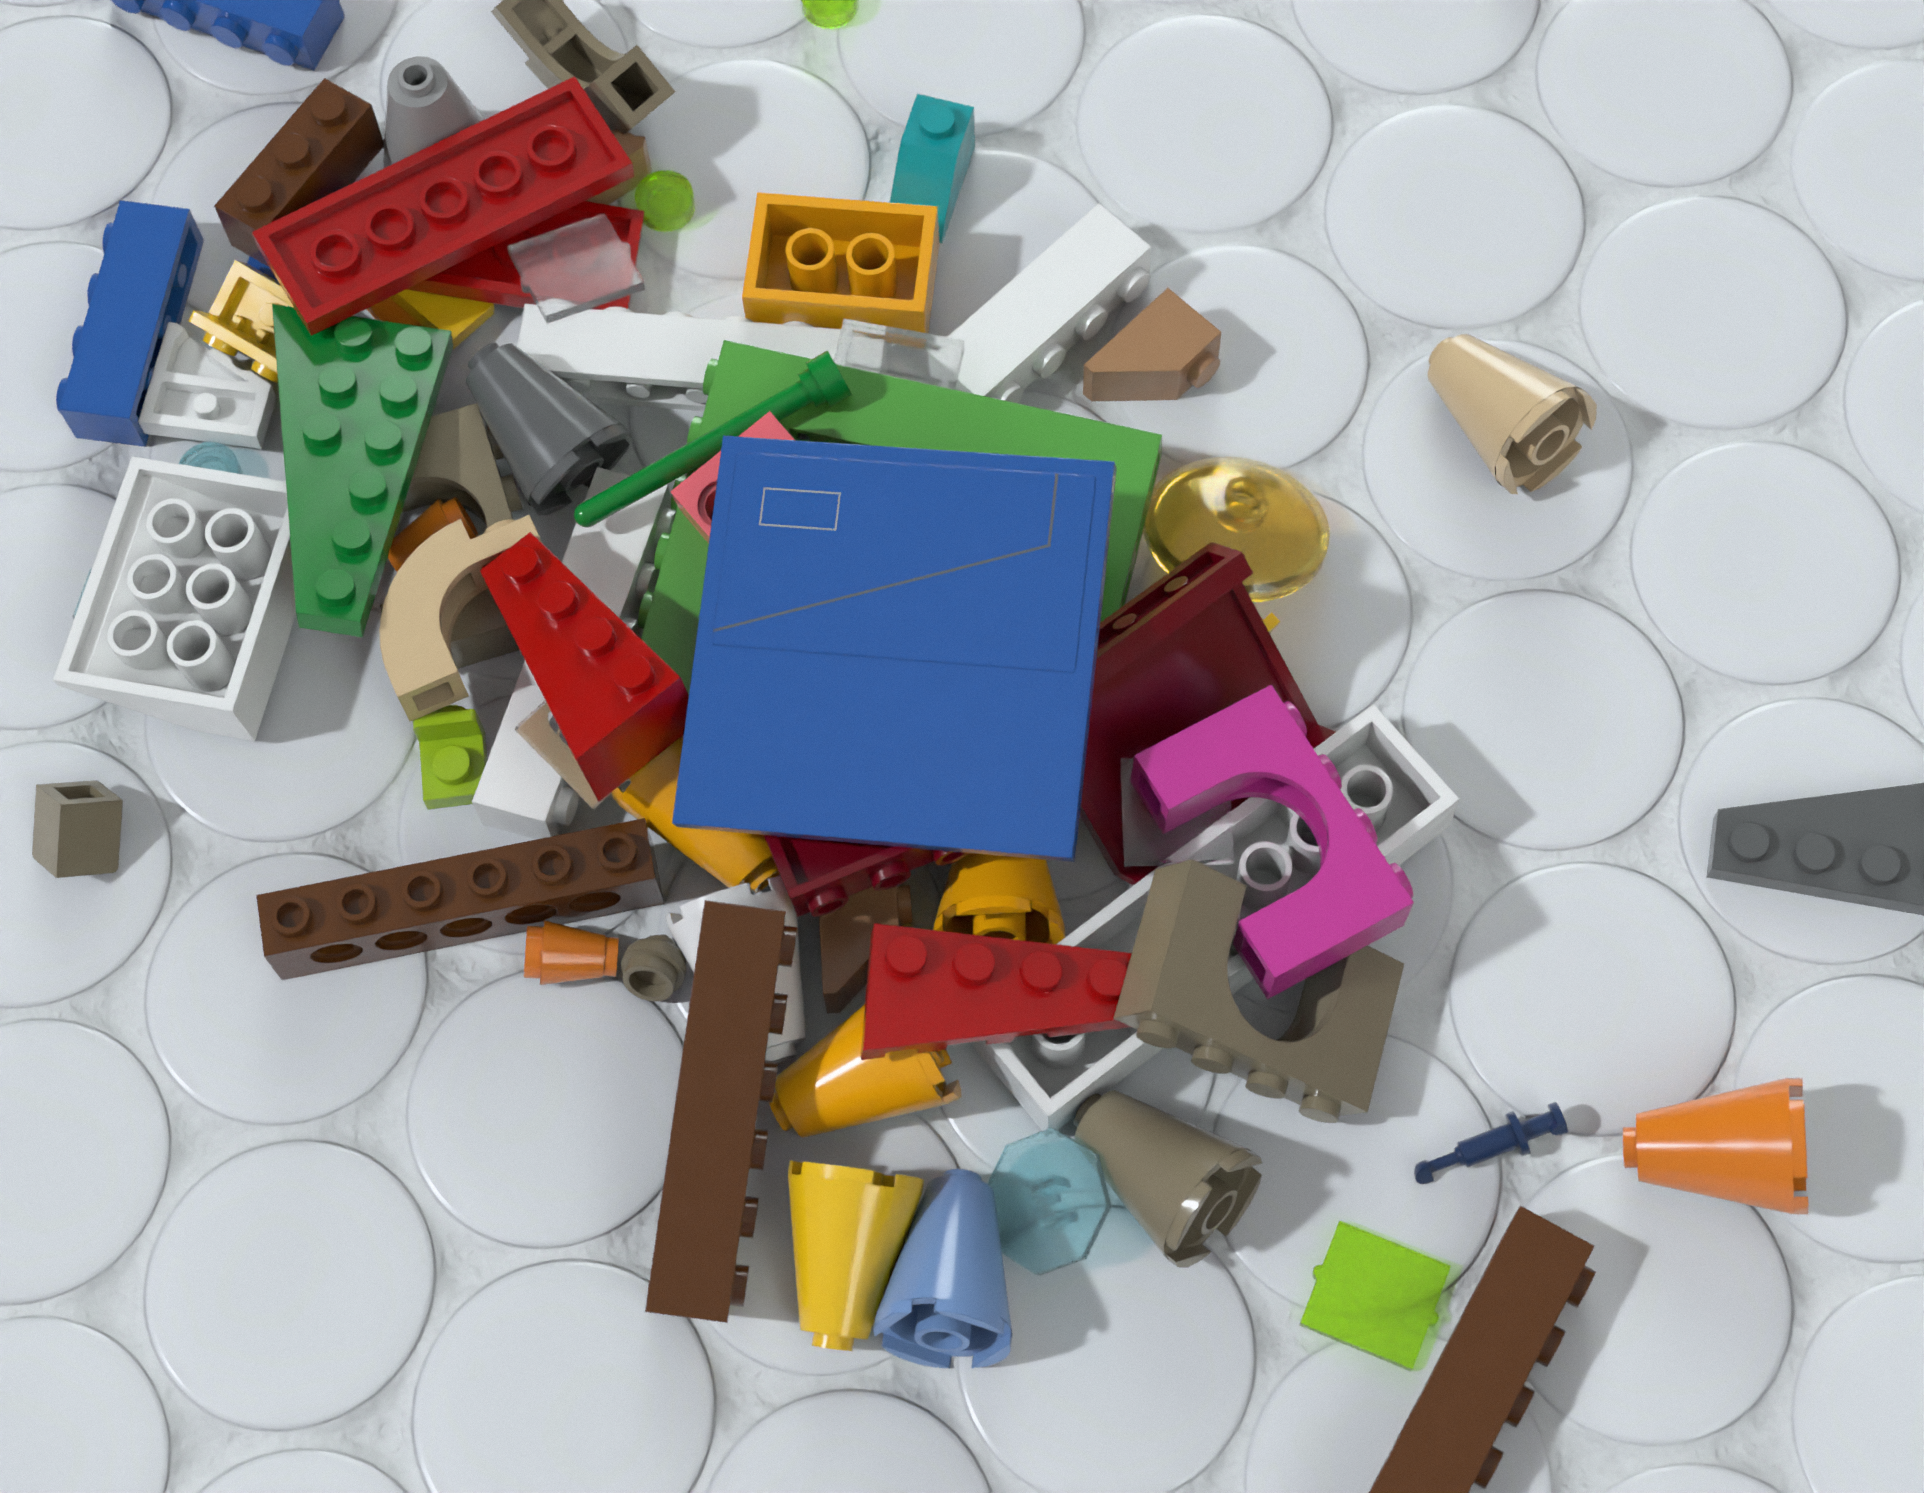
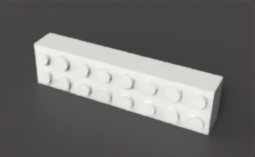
M1374 704L1314 748L1318 756L1321 754L1326 755L1336 767L1342 783L1340 790L1353 810L1360 808L1369 817L1377 834L1376 845L1389 864L1396 863L1401 865L1450 827L1459 798ZM1250 797L1156 868L1194 859L1247 885L1234 932L1235 936L1240 920L1306 885L1320 870V851L1313 832L1297 813L1278 802ZM1155 870L1058 942L1057 945L1132 953ZM1231 943L1228 956V979L1233 995L1250 982L1253 976ZM1133 1027L1049 1037L1047 1033L1015 1037L1013 1042L986 1045L985 1041L970 1042L1047 1137L1073 1119L1081 1105L1090 1096L1096 1093L1102 1096L1163 1049L1139 1040L1136 1037L1137 1029Z

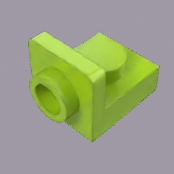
M448 705L413 720V731L420 747L423 801L427 809L473 804V797L488 760L486 732L477 711L458 705Z

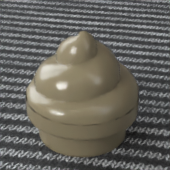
M665 934L651 935L630 944L621 961L625 987L636 997L647 1001L658 1002L668 999L673 992L682 986L687 974L685 956L677 947L675 941Z

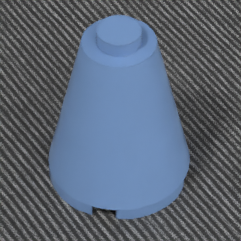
M952 1169L928 1183L876 1313L873 1328L874 1335L877 1336L882 1333V1347L894 1356L906 1361L929 1367L950 1369L951 1356H973L971 1368H979L1002 1361L1011 1351L1012 1326L994 1191L975 1172L964 1169Z

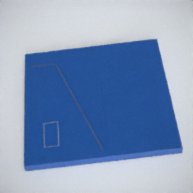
M723 436L672 823L680 828L1075 862L1117 471L1115 461Z

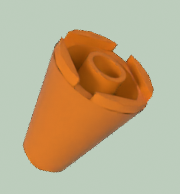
M1787 1077L1637 1113L1636 1127H1623L1624 1168H1637L1639 1182L1792 1215L1808 1214V1196H1794V1191H1807L1804 1099H1789V1097H1802L1803 1080L1802 1078Z

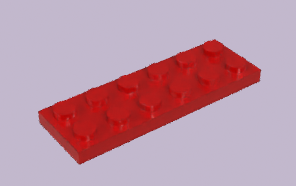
M574 76L253 231L252 234L258 249L312 336L633 178V163Z

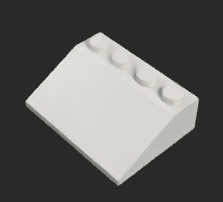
M132 456L53 681L58 686L195 731L255 741L296 616L286 481Z

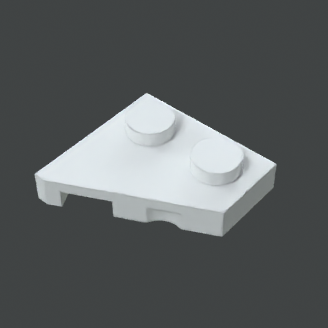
M168 322L138 422L144 434L262 449L276 401V394L270 383L250 370L237 368L230 357L215 348L207 349L190 338L184 327L177 323Z

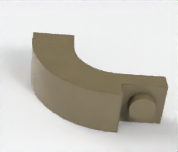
M503 0L491 11L529 57L525 64L545 87L549 89L575 76L610 130H619L622 134L627 133L675 93V90L638 45L624 54L608 48L584 27L563 0Z

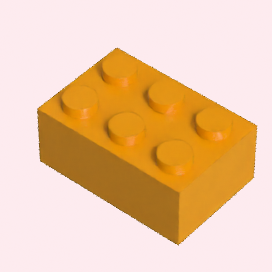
M757 192L742 292L745 318L753 322L769 324L801 321L813 327L832 329L862 326L873 332L886 333L887 345L927 348L939 252L937 206Z

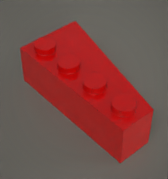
M531 532L480 570L598 802L684 735L689 694L681 677Z

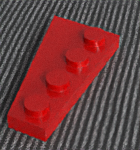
M874 923L870 942L860 1060L884 1058L888 1052L917 1049L918 1053L946 1050L948 1045L985 1041L986 1045L1013 1042L1015 1037L1047 1033L1049 1037L1129 1028L1130 1026L1113 1018L1132 953Z

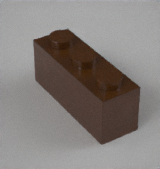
M326 78L320 82L214 205L231 246L269 267L255 243L253 231L355 182L384 147V140L372 104Z

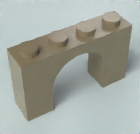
M477 403L431 417L402 513L432 505L438 499L445 503L457 497L463 507L479 517L488 528L502 520H514L512 512L523 509L513 474L502 477L500 475L496 460L503 459L504 456L488 425H485ZM489 588L472 598L459 613L451 634V653L457 669L520 650ZM380 604L379 606L382 612L383 604Z
M1194 859L1155 869L1113 1019L1137 1029L1136 1037L1149 1045L1169 1049L1176 1047L1191 1054V1062L1203 1070L1219 1074L1232 1073L1247 1080L1245 1087L1257 1095L1274 1099L1286 1098L1299 1104V1113L1309 1119L1323 1123H1336L1339 1116L1368 1113L1404 963L1367 945L1306 978L1293 1022L1278 1040L1271 1039L1254 1029L1243 1017L1233 999L1228 979L1229 951L1247 885Z

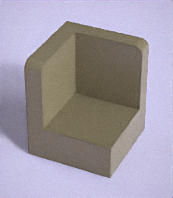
M98 780L37 784L32 846L33 858L55 878L116 872L119 865L123 800Z

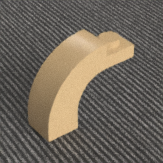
M530 515L518 520L508 519L499 521L488 527L482 535L473 539L469 538L462 520L459 519L434 533L419 545L398 570L389 587L381 612L379 629L380 648L388 677L409 722L469 697L452 658L451 634L454 623L464 606L477 594L488 589L480 572L483 567L529 532L541 542Z

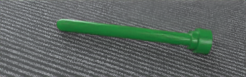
M828 350L806 362L808 369L797 374L800 381L579 504L574 511L576 523L585 528L592 527L706 463L721 451L723 436H740L769 411L780 421L812 402L815 407L825 402L831 407L851 396L852 393Z

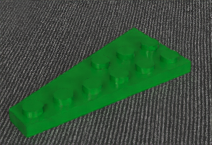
M272 304L299 628L363 637L452 353V332L449 330L351 316L311 336L294 307Z

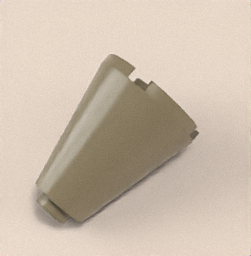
M1111 1090L1102 1096L1099 1093L1093 1094L1081 1105L1075 1115L1074 1125L1077 1127L1075 1143L1163 1255L1177 1267L1188 1268L1212 1251L1202 1243L1215 1229L1224 1236H1227L1249 1207L1260 1185L1262 1174L1252 1166L1263 1163L1261 1158L1250 1149L1117 1090Z

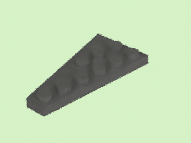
M1924 783L1718 809L1713 817L1706 877L1924 916Z

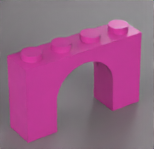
M1272 685L1136 754L1130 777L1131 784L1163 834L1227 801L1247 797L1269 799L1285 805L1297 813L1313 832L1320 851V870L1300 889L1240 920L1232 944L1267 1000L1404 926L1414 904L1412 900L1413 889L1407 875L1398 864H1389L1376 845L1377 834L1369 817L1360 808L1353 810L1340 790L1342 783L1336 767L1326 755L1321 754L1318 756L1305 737L1307 730L1300 712L1290 701L1283 703Z

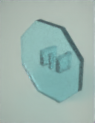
M1054 1128L1043 1130L1007 1144L987 1183L994 1191L1002 1254L1036 1275H1043L1087 1259L1111 1209L1099 1154Z

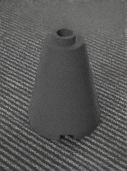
M496 342L490 343L479 350L469 361L468 367L471 372L466 379V384L528 504L539 516L549 515L573 502L566 494L567 491H571L582 484L590 488L597 467L611 470L627 452L630 444L626 438L632 436L622 423L513 343L500 347Z

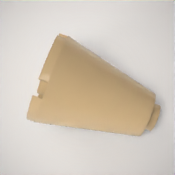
M1461 334L1442 340L1429 357V382L1496 481L1510 494H1518L1516 487L1522 485L1532 492L1543 487L1558 476L1583 447L1575 440L1583 424L1591 430L1594 426L1597 404L1582 388L1469 334Z

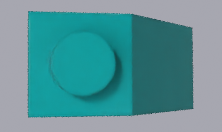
M917 93L900 141L889 203L937 206L939 243L942 244L975 149L973 106Z

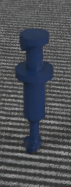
M1557 1102L1548 1104V1112L1519 1122L1513 1111L1505 1114L1507 1124L1457 1142L1458 1146L1454 1148L1452 1153L1428 1162L1423 1160L1416 1164L1414 1169L1415 1180L1420 1184H1427L1434 1181L1432 1173L1457 1163L1466 1165L1468 1168L1515 1149H1518L1522 1157L1529 1155L1530 1148L1527 1141L1548 1133L1562 1136L1569 1132Z

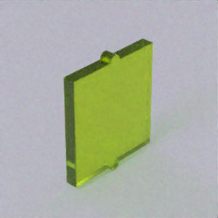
M1339 1221L1323 1264L1316 1265L1312 1271V1277L1316 1282L1299 1326L1411 1372L1428 1327L1435 1326L1439 1320V1315L1435 1308L1451 1265Z

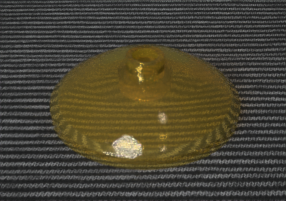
M1242 457L1202 459L1182 465L1168 473L1154 487L1143 530L1145 542L1151 555L1166 573L1172 571L1210 542L1243 552L1254 574L1242 583L1253 602H1264L1282 598L1308 584L1317 575L1325 561L1330 539L1326 514L1316 497L1302 483L1279 468L1261 461Z

